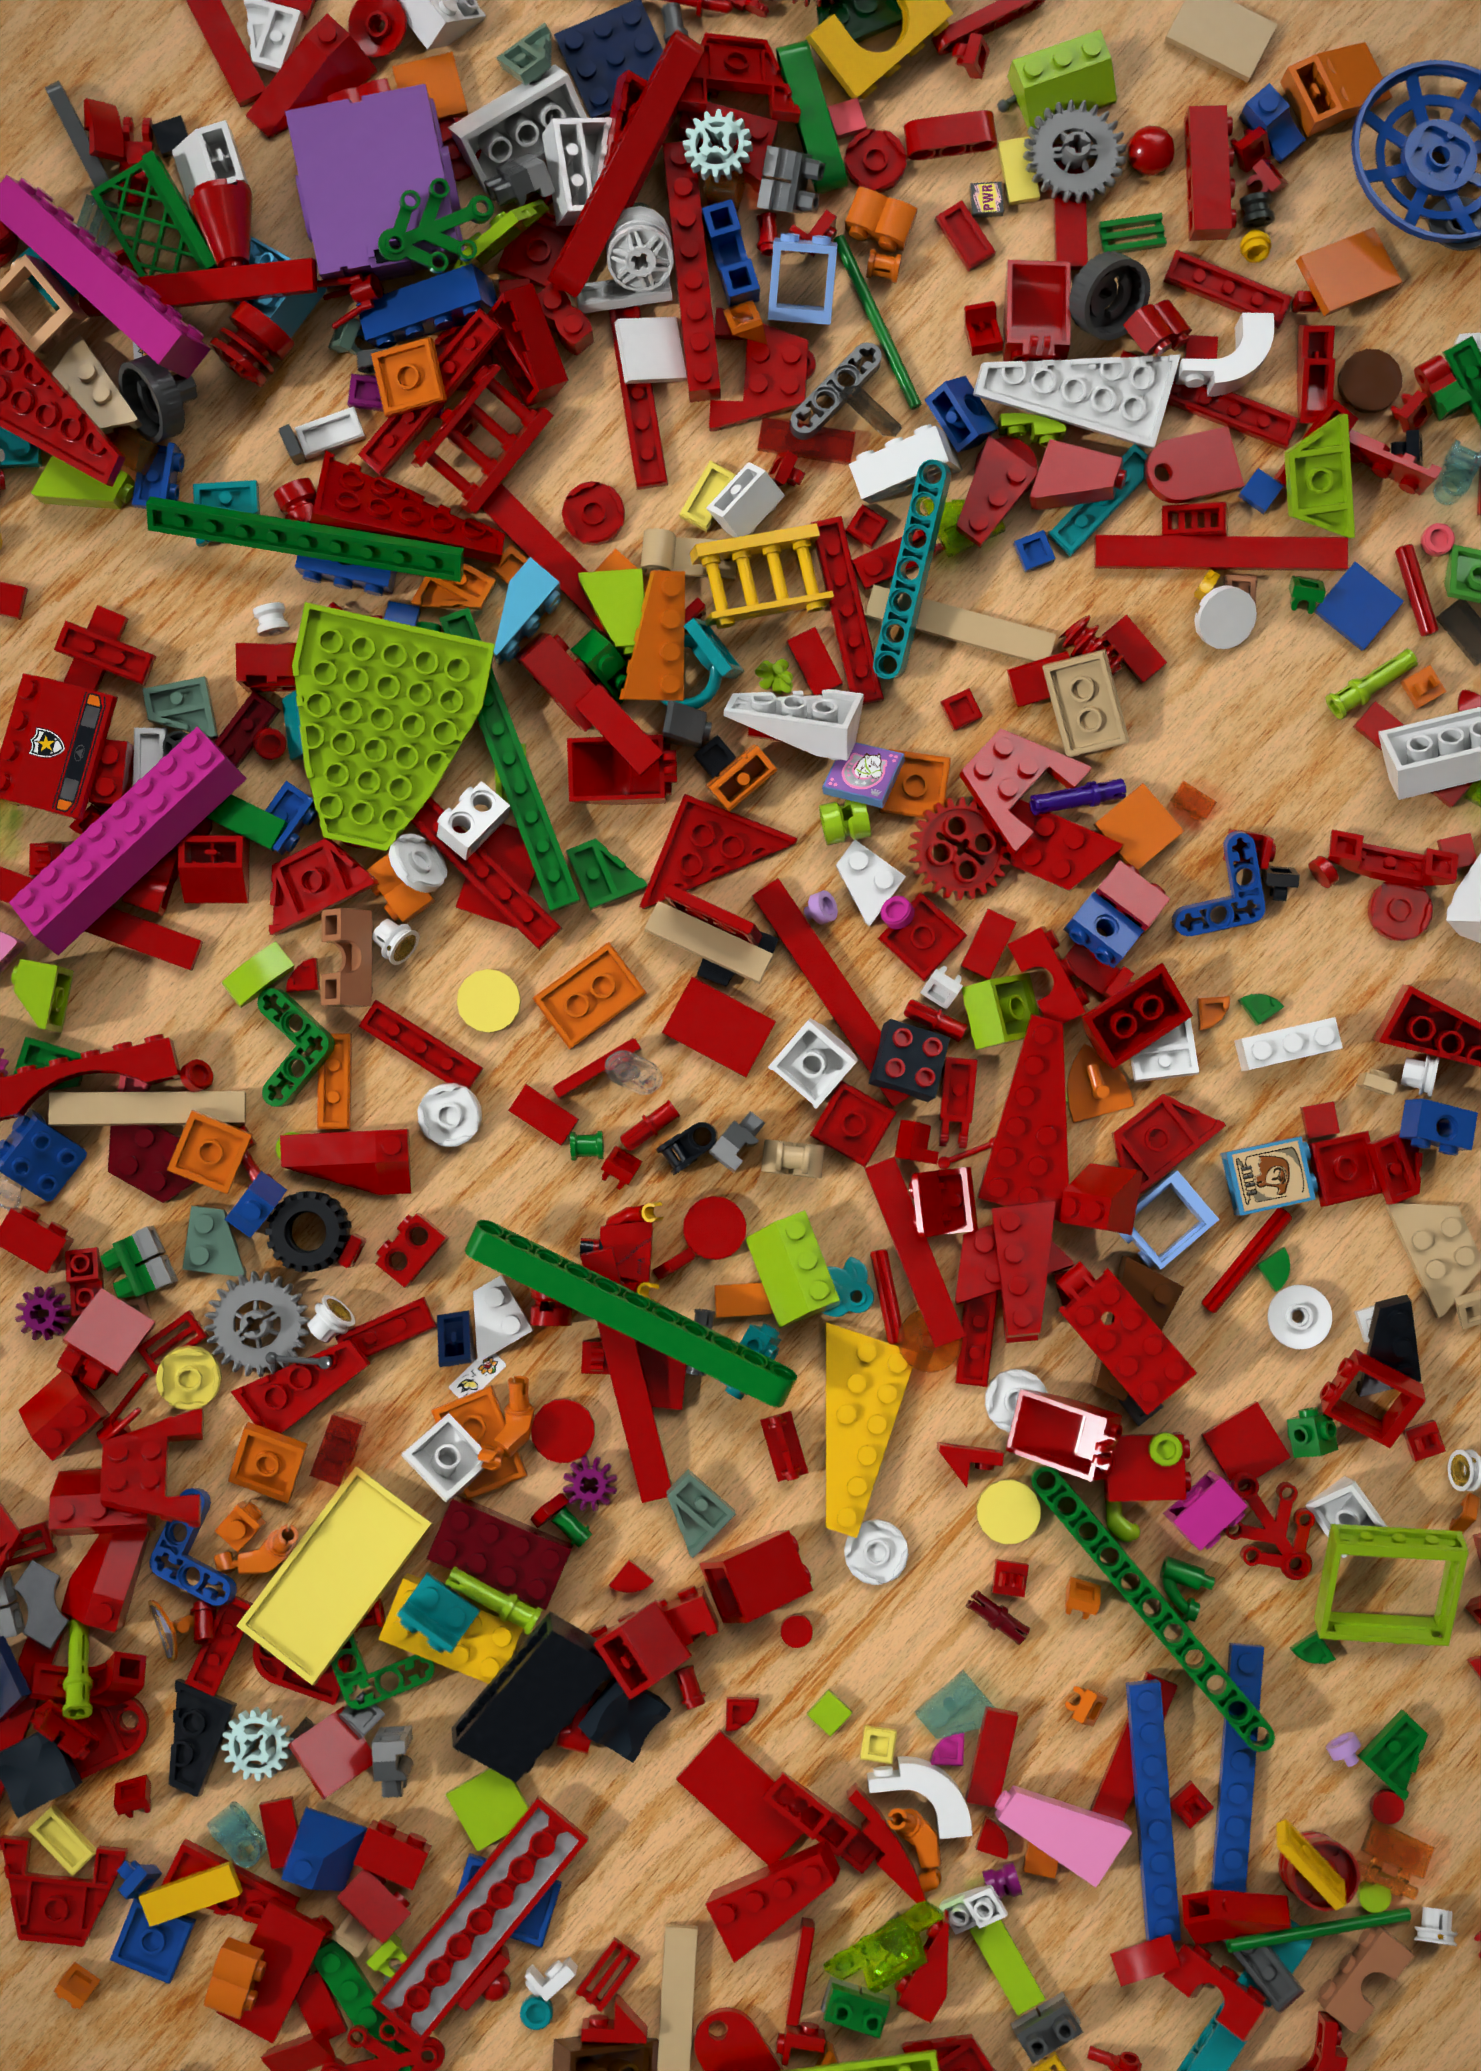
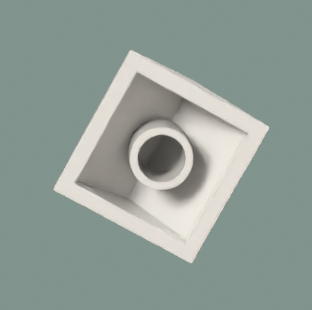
M449 1413L401 1455L445 1502L461 1494L485 1469L481 1467L483 1461L478 1460V1454L483 1448Z
M1346 1476L1339 1479L1305 1505L1314 1514L1315 1520L1327 1537H1329L1331 1524L1387 1527L1357 1483Z

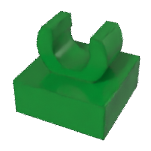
M1292 576L1289 585L1292 597L1290 600L1291 609L1296 611L1297 604L1302 600H1306L1309 602L1307 612L1312 614L1316 608L1315 602L1323 603L1326 593L1324 583L1322 581Z

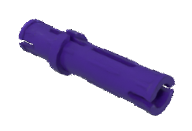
M1122 778L1103 783L1091 781L1087 782L1085 786L1031 795L1030 807L1034 815L1083 805L1095 807L1099 806L1101 802L1124 799L1126 797V786Z

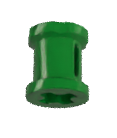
M597 1131L596 1134L577 1135L576 1132H570L571 1160L576 1161L578 1157L597 1156L598 1159H604L603 1131Z

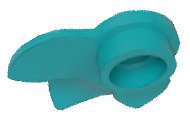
M849 1257L843 1269L833 1266L827 1267L840 1299V1304L838 1307L822 1313L832 1317H841L849 1311L863 1313L871 1308L874 1302V1292L867 1284L868 1271L861 1261L854 1257ZM856 1291L862 1293V1300L858 1303H855L852 1299Z

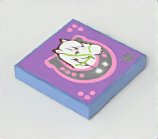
M856 742L847 761H834L822 786L823 794L884 808L905 762L904 753Z

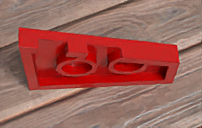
M1354 430L1349 432L1351 461L1355 463L1362 462L1369 466L1371 471L1380 478L1392 479L1399 483L1400 489L1409 494L1416 493L1421 495L1437 479L1442 470L1441 467L1434 464L1429 469L1420 466L1415 462L1416 457L1406 452L1404 455L1392 454L1386 444Z
M988 435L955 530L981 548L1034 482L1038 471Z

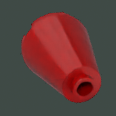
M226 178L206 181L197 185L193 189L194 195L191 196L189 194L188 197L192 212L218 268L249 265L253 195L250 186L241 180H236L237 185L227 184Z

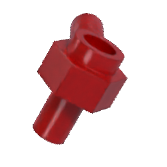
M1093 2046L1089 2048L1087 2059L1107 2065L1110 2070L1141 2071L1142 2063L1139 2057L1132 2052H1123L1121 2055L1116 2056L1113 2053Z

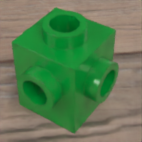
M1317 1407L1298 1410V1416L1287 1419V1433L1291 1441L1294 1458L1323 1456L1339 1450L1336 1439L1337 1429L1333 1418L1323 1414V1412H1318Z

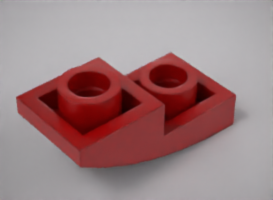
M85 98L84 130L89 131V155L120 162L124 158V141L121 120L116 105Z
M97 1247L65 1251L66 1282L70 1285L71 1316L74 1319L79 1318L100 1288L104 1289L99 1248Z
M1171 1934L1110 1954L1121 1987L1182 1967Z

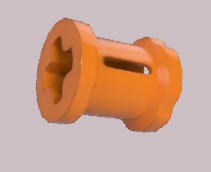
M871 249L866 278L877 276L891 279L892 283H897L902 255L897 254L894 257L878 254L875 249Z

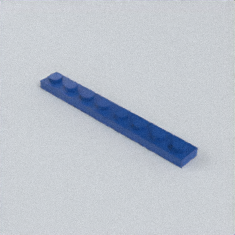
M1230 1643L1227 1673L1254 1706L1260 1710L1264 1647L1262 1645ZM1234 1701L1229 1706V1713L1234 1716L1242 1714L1245 1710V1703ZM1225 1717L1223 1723L1211 1890L1246 1892L1256 1751L1246 1744ZM1258 1727L1254 1728L1250 1734V1739L1257 1741Z
M1158 1679L1126 1682L1146 1941L1168 1934L1172 1935L1173 1941H1181L1161 1682Z

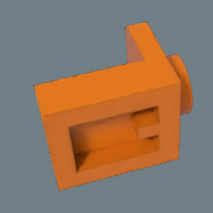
M241 1501L214 1531L236 1552H239L262 1528L266 1521L261 1518L263 1512L252 1502L246 1504L244 1501Z

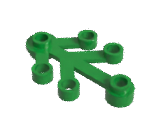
M436 178L429 185L428 191L430 195L419 226L406 232L411 213L419 207L421 201L416 191L407 190L400 197L399 204L401 207L394 227L386 229L378 239L379 252L386 260L398 262L404 258L411 259L427 266L435 274H440L447 268V256L442 252L430 254L413 246L414 244L424 240L456 254L462 261H471L477 254L476 244L468 239L459 241L442 232L468 221H473L476 224L486 223L494 213L493 202L487 196L477 195L470 200L467 207L435 220L441 201L448 195L450 190L449 184L445 179ZM434 185H442L444 194H437L434 191ZM406 196L413 197L415 206H408L404 198ZM476 204H485L487 212L480 213L476 208ZM389 240H398L400 248L397 250L391 248ZM464 245L469 246L472 250V255H464L461 247ZM435 257L440 258L443 261V267H435L432 259Z

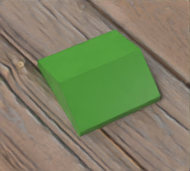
M1453 545L1450 550L1444 580L1447 597L1481 603V550Z

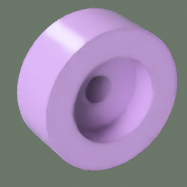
M823 890L809 897L808 906L804 908V914L806 918H813L818 924L823 925L834 921L837 918L838 910L833 896L828 891Z
M1347 1732L1331 1740L1327 1744L1326 1749L1332 1760L1344 1759L1346 1765L1351 1767L1359 1762L1355 1752L1361 1747V1743L1354 1732Z

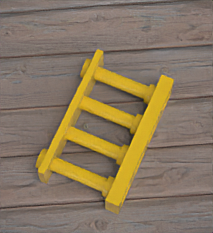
M817 523L695 544L689 553L692 565L702 564L703 567H706L716 612H711L706 618V627L716 625L717 629L734 626L735 621L801 609H807L809 613L825 609L826 605L834 597L833 591L819 593L809 548L812 547V544L820 536ZM793 548V551L797 552L807 594L805 596L789 598L779 556L783 549ZM763 553V556L767 557L777 601L759 604L749 559L751 555ZM732 558L733 562L737 563L746 606L729 609L718 564L721 563V560Z

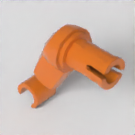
M514 1376V1379L512 1377L508 1379L509 1403L504 1408L506 1425L494 1439L496 1449L493 1451L483 1448L479 1452L478 1460L483 1461L482 1468L498 1470L502 1465L503 1455L510 1458L529 1440L534 1407L528 1400L529 1379L525 1376Z
M285 1524L280 1529L271 1532L259 1549L238 1553V1558L233 1561L231 1552L217 1554L214 1556L216 1569L224 1574H229L238 1569L240 1575L269 1573L283 1563L296 1547V1541L299 1536L298 1531L293 1525L287 1529L288 1524Z
M895 1808L891 1810L888 1817L893 1818V1821L887 1820L888 1825L901 1838L915 1847L920 1868H927L928 1872L919 1874L922 1890L928 1892L936 1889L942 1880L940 1871L936 1869V1867L941 1865L938 1834L918 1811L909 1808L904 1810Z

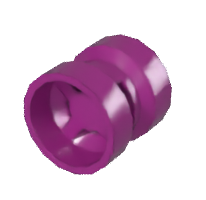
M1013 1862L1004 1864L1000 1870L988 1869L982 1871L985 1884L992 1885L1000 1900L1008 1895L1012 1897L1023 1895Z

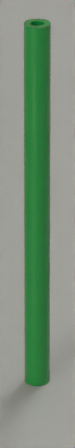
M837 236L833 239V242H837L838 254L910 409L914 410L922 405L845 236Z
M1405 1907L1227 1939L1226 1947L1229 1953L1400 1923L1410 1921L1411 1912L1409 1908Z

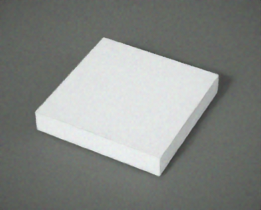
M676 317L623 318L615 321L625 384L683 382L687 378Z

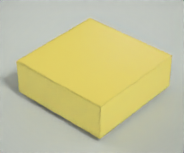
M864 1725L860 1759L892 1764L897 1730Z

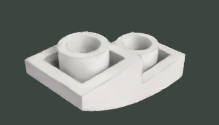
M992 1885L962 1892L943 1900L939 1906L942 1913L944 1909L949 1911V1924L955 1935L976 1925L980 1929L1008 1915Z

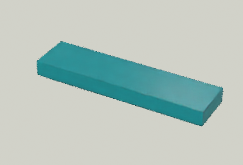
M1133 444L1121 457L1123 458V470L1127 471V477L1123 489H1117L1114 499L1075 505L1049 532L1048 537L1071 557L1145 480L1144 464L1148 455L1138 445Z

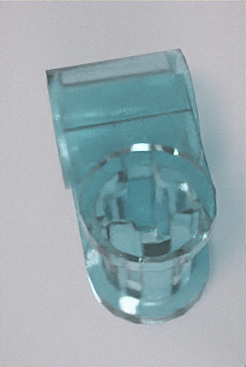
M1454 440L1446 454L1442 470L1433 489L1434 497L1439 503L1452 505L1467 492L1481 465V450L1479 452L1473 451L1460 445L1459 440ZM1446 482L1455 484L1457 492L1450 491L1446 486Z
M235 1801L231 1802L207 1824L213 1838L224 1847L234 1862L241 1867L246 1868L255 1865L267 1852L265 1836L253 1823L246 1810ZM252 1845L255 1850L250 1853L246 1852L245 1848Z

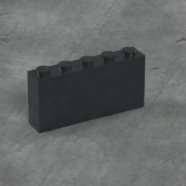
M549 1612L452 1726L453 1748L516 1783L524 1773L531 1771L536 1759L544 1750L546 1751L552 1746L558 1733L572 1723L576 1712L582 1705L588 1704L591 1701L595 1690L601 1683L607 1681L613 1673L593 1644L597 1639Z

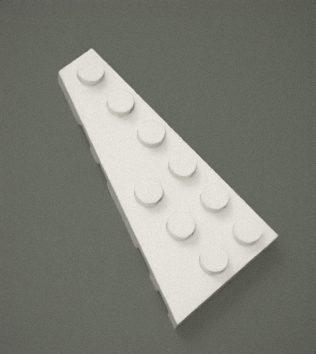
M1181 355L984 362L981 364L973 395L1153 449L1155 448Z

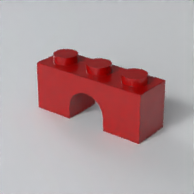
M1042 926L1007 944L1022 973L1034 967H1043L1051 973L1054 980L1053 989L1049 995L1037 1001L1044 1017L1061 1021L1064 1024L1089 1011L1086 1005L1090 1003V1000L1082 986L1076 987L1071 977L1075 975V971L1068 958L1062 959L1056 949L1061 945L1052 929L1047 931L1046 927Z
M1184 1944L1178 1952L1182 1967L1165 1972L1162 1977L1188 1998H1196L1207 1984L1217 1986L1223 1994L1224 2006L1216 2020L1242 2041H1250L1272 2008L1265 2002L1266 1996L1252 1985L1246 1988L1238 1981L1239 1974L1225 1964L1221 1967L1211 1960L1213 1954L1202 1945Z

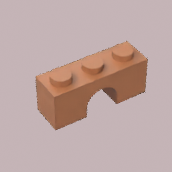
M349 908L322 910V942L333 943L340 949L342 964L336 973L321 974V1006L349 1008L372 1006V910Z
M1381 1926L1367 1928L1362 1932L1358 1940L1359 1945L1352 1954L1348 1953L1344 1956L1339 1964L1338 1973L1332 1980H1327L1319 1991L1320 1997L1317 2000L1323 2009L1354 2034L1358 2032L1375 2009L1369 1999L1361 1993V1984L1364 1978L1373 1972H1381L1393 1981H1396L1415 1956L1405 1944Z

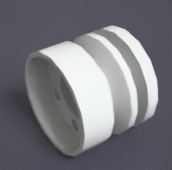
M643 206L624 209L606 243L608 270L613 279L625 289L636 292L650 291L663 284L669 277L674 264L670 228L664 217L653 209Z

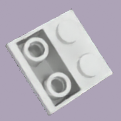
M398 0L404 8L408 25L427 50L450 45L486 17L476 0Z
M226 120L195 129L172 150L191 212L192 209L188 197L189 194L191 196L194 195L193 189L199 184L225 178L227 179V184L237 185L236 180H241L248 184L233 134Z

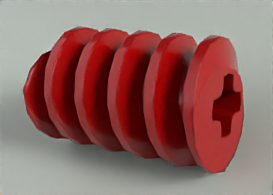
M1090 615L1082 617L1058 638L1066 637L1062 645L1064 649L1075 647L1071 657L1106 649L1112 676L1123 668V666H1120L1124 655L1119 654L1114 657L1111 655L1116 647L1115 644L1107 647L1103 646L1108 636L1105 634L1096 638L1095 634L1099 626L1087 627L1091 619Z

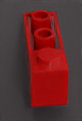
M1208 1890L1182 1895L1184 1926L1196 1945L1291 1928L1289 1899L1286 1895L1225 1890Z
M945 1909L939 1919L934 1917L926 1932L928 1936L923 1946L919 1944L915 1948L910 1962L913 1964L907 1973L903 1971L900 1974L894 1990L897 1991V2005L930 2024L947 1997L949 1911Z

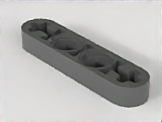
M58 80L46 86L47 94L92 183L97 188L110 179L99 157L89 155V137L60 81Z
M866 342L857 346L794 410L790 419V431L794 437L807 440L815 436L878 371L882 354L877 345ZM862 355L864 357L872 355V363L866 361L859 371L857 367L861 364ZM842 374H850L855 379V383L850 387H843L838 383L837 379ZM822 395H827L834 400V404L832 407L825 409L821 408L816 400ZM812 410L814 415L810 419V428L805 425L802 428L798 427V419L805 421L811 415Z

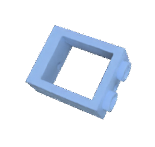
M781 233L780 238L774 237L768 320L831 325L837 242H831L832 237L813 235L812 240H800V235L795 233ZM781 250L828 254L824 307L777 303Z
M1178 1170L1171 1171L1138 1199L1136 1214L1170 1187L1199 1222L1159 1256L1134 1227L1132 1235L1118 1233L1126 1243L1129 1244L1133 1241L1140 1250L1137 1256L1148 1268L1154 1266L1156 1269H1163L1219 1221V1218Z

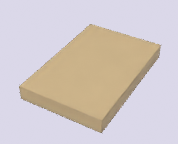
M1185 0L1165 41L1248 83L1278 24L1231 0Z
M1106 649L1042 666L1066 756L1074 757L1129 743Z

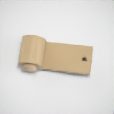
M659 528L647 529L643 535L642 571L646 573L648 578L653 570L685 571L686 577L708 578L706 567H703L702 564L692 565L689 553L695 544L717 541L719 539L676 538L675 534L669 530ZM732 558L721 560V563L718 564L721 578L736 579L737 563L733 562Z

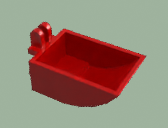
M1008 259L1004 300L1003 362L1067 360L1071 345V312L1069 310L1071 262Z
M647 735L664 754L659 761L640 777L604 737L567 738L569 802L597 805L666 804V795H672V783H677L676 750H670V744H664L663 735Z
M1020 1389L1005 1451L1091 1482L1107 1478L1115 1465V1457L1113 1455L1123 1431V1427L1120 1425L1122 1415L1071 1398Z

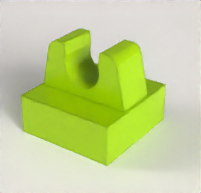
M393 1933L366 1963L374 1971L379 1970L391 1978L396 1971L391 1966V1959L397 1958L403 1963L408 1957L407 1952L401 1945L403 1941Z

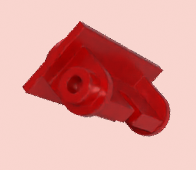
M791 1411L761 1419L760 1422L777 1481H791L800 1478V1475L809 1473Z
M49 1699L37 1707L34 1711L36 1714L30 1721L34 1724L33 1729L51 1742L56 1739L58 1734H61L63 1737L57 1746L74 1760L79 1758L83 1761L90 1752L88 1747L101 1739L86 1722L64 1717L62 1715V1707L64 1705Z

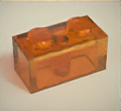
M1185 781L1180 783L1170 799L1175 808L1181 811L1183 809L1190 813L1189 816L1196 821L1207 819L1217 803Z

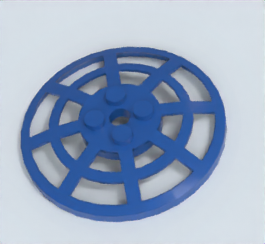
M1427 60L1409 64L1383 78L1369 93L1358 111L1351 140L1352 161L1357 179L1365 195L1380 214L1396 227L1418 238L1439 243H1461L1481 238V229H1477L1469 216L1481 208V195L1477 200L1464 207L1457 193L1466 183L1481 188V174L1475 172L1477 154L1481 153V139L1473 142L1470 135L1460 127L1466 116L1481 131V113L1470 106L1478 89L1481 90V70L1449 60ZM1426 75L1447 76L1465 81L1467 85L1459 99L1444 95L1422 96L1418 77ZM1406 80L1410 100L1396 107L1385 121L1370 111L1373 104L1384 92ZM1440 106L1450 108L1453 112L1448 121L1442 119L1429 120L1425 107ZM1409 111H1413L1417 127L1407 137L1392 126L1401 116ZM1364 122L1378 133L1375 147L1377 169L1364 170L1360 158L1359 142ZM1386 139L1401 148V164L1386 167L1384 154ZM1432 152L1441 153L1445 157V164L1437 163L1432 157ZM1406 176L1408 181L1417 188L1412 201L1407 199L1397 189L1391 179ZM1383 182L1391 196L1408 210L1404 220L1381 201L1370 183ZM1428 195L1444 196L1451 211H1435L1423 208ZM1419 216L1445 221L1456 219L1465 234L1430 232L1416 227Z

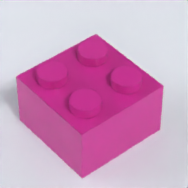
M1209 1470L1191 1487V1491L1186 1492V1500H1177L1163 1514L1189 1543L1201 1551L1204 1547L1209 1549L1220 1540L1221 1535L1219 1533L1228 1525L1233 1527L1245 1516L1243 1511L1248 1505L1222 1477Z

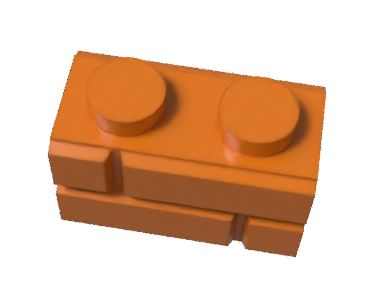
M752 744L719 773V777L715 776L709 781L706 787L722 806L730 812L778 769L757 745Z

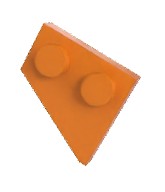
M464 563L461 582L425 576L411 603L414 606L427 608L465 609L469 607L471 610H482L497 581Z

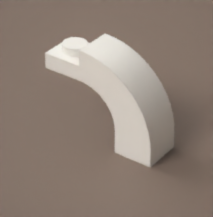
M1242 313L1235 326V351L1229 356L1219 359L1182 358L1175 374L1176 384H1183L1191 388L1207 385V397L1228 394L1244 386L1255 376L1271 348L1274 337V313Z
M899 1756L897 1757L899 1770H893L892 1766H880L874 1768L873 1772L867 1773L869 1793L912 1790L929 1799L935 1808L937 1831L940 1839L972 1836L970 1814L963 1794L951 1776L939 1766L931 1765L929 1761L924 1759Z

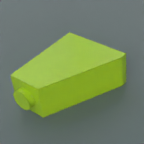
M52 455L31 494L43 504L121 509L122 505L128 503L132 498L135 481L128 473L120 470L113 487Z
M642 568L578 573L581 588L611 643L618 652H623V656L632 657L635 645L634 637L636 629L640 625L641 609L645 596Z

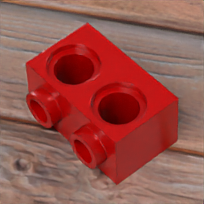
M416 1213L414 1217L408 1214L397 1227L400 1234L393 1242L388 1239L376 1253L380 1258L375 1264L404 1288L410 1286L449 1238L420 1213ZM419 1226L425 1228L428 1232V1240L423 1245L416 1244L412 1239L413 1230ZM398 1251L404 1253L408 1259L407 1266L403 1270L396 1269L392 1264V1256Z

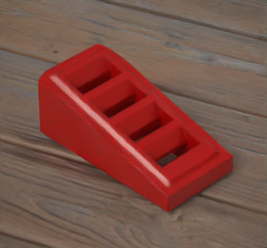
M1226 502L1162 505V535L1228 536V506ZM1172 514H1178V529H1172ZM1186 514H1191V528H1186ZM1199 514H1204L1203 528H1199ZM1212 514H1217V527H1212Z

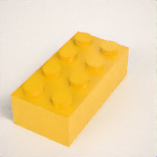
M407 1573L401 1581L378 1640L489 1684L513 1656L523 1628L508 1620L505 1622L501 1621L498 1617L499 1613L467 1596L459 1594L480 1609V1612L461 1637L452 1653L446 1650L441 1653L427 1643L429 1638L419 1631L412 1633L400 1623L401 1618L397 1616L399 1610L422 1580V1578Z

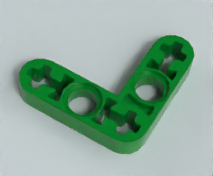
M268 988L263 990L258 997V1009L296 1046L263 1086L262 1095L268 1105L284 1107L288 1106L329 1058L334 1050L335 1042L332 1035L285 991ZM278 997L276 1003L282 1009L288 1010L283 1013L279 1009L269 1008L272 1004L269 998ZM298 1014L303 1020V1026L300 1031L295 1033L290 1029L289 1021L292 1016ZM315 1038L323 1039L321 1041V1045L323 1047L322 1050L313 1051V1049L316 1047V1044L314 1042ZM303 1051L306 1053H311V1055L308 1057L307 1055L303 1054ZM298 1059L302 1060L305 1064V1072L299 1078L294 1076L291 1070L292 1064ZM287 1081H290V1082L294 1083V1086H293V1084H286V1085H285V1083H286ZM284 1086L281 1090L283 1098H274L276 1096L274 1088Z
M353 1634L348 1640L352 1648L342 1649L331 1663L347 1705L358 1710L421 1685L430 1680L435 1672V1663L418 1655H412L368 1674ZM352 1654L356 1658L357 1666L353 1672L346 1673L339 1668L338 1662L342 1655ZM420 1659L421 1663L427 1662L429 1664V1668L425 1671V1677L421 1678L419 1673L408 1677L412 1683L405 1685V1677L399 1666L404 1664L405 1671L410 1670L416 1666L415 1660ZM389 1671L394 1672L399 1677V1685L392 1691L385 1690L381 1685L382 1675ZM374 1677L375 1688L381 1696L375 1698V1692L373 1691L364 1696V1703H360L358 1699L352 1700L350 1694L355 1692L354 1686L359 1685L361 1689H365L372 1685L368 1679Z

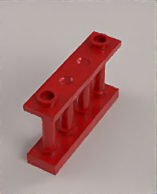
M492 364L488 367L483 365L472 378L475 384L429 441L424 439L413 451V455L416 457L411 464L418 468L423 467L427 462L461 491V496L464 500L459 506L468 514H476L554 416L545 407H539L535 410L531 408L529 410L494 378L501 369L497 364ZM485 388L521 419L520 423L523 426L516 434L513 432L509 434L474 403ZM465 413L470 415L501 443L500 447L503 451L496 459L485 455L455 428V425ZM446 437L482 468L483 476L477 483L467 481L435 453V450Z

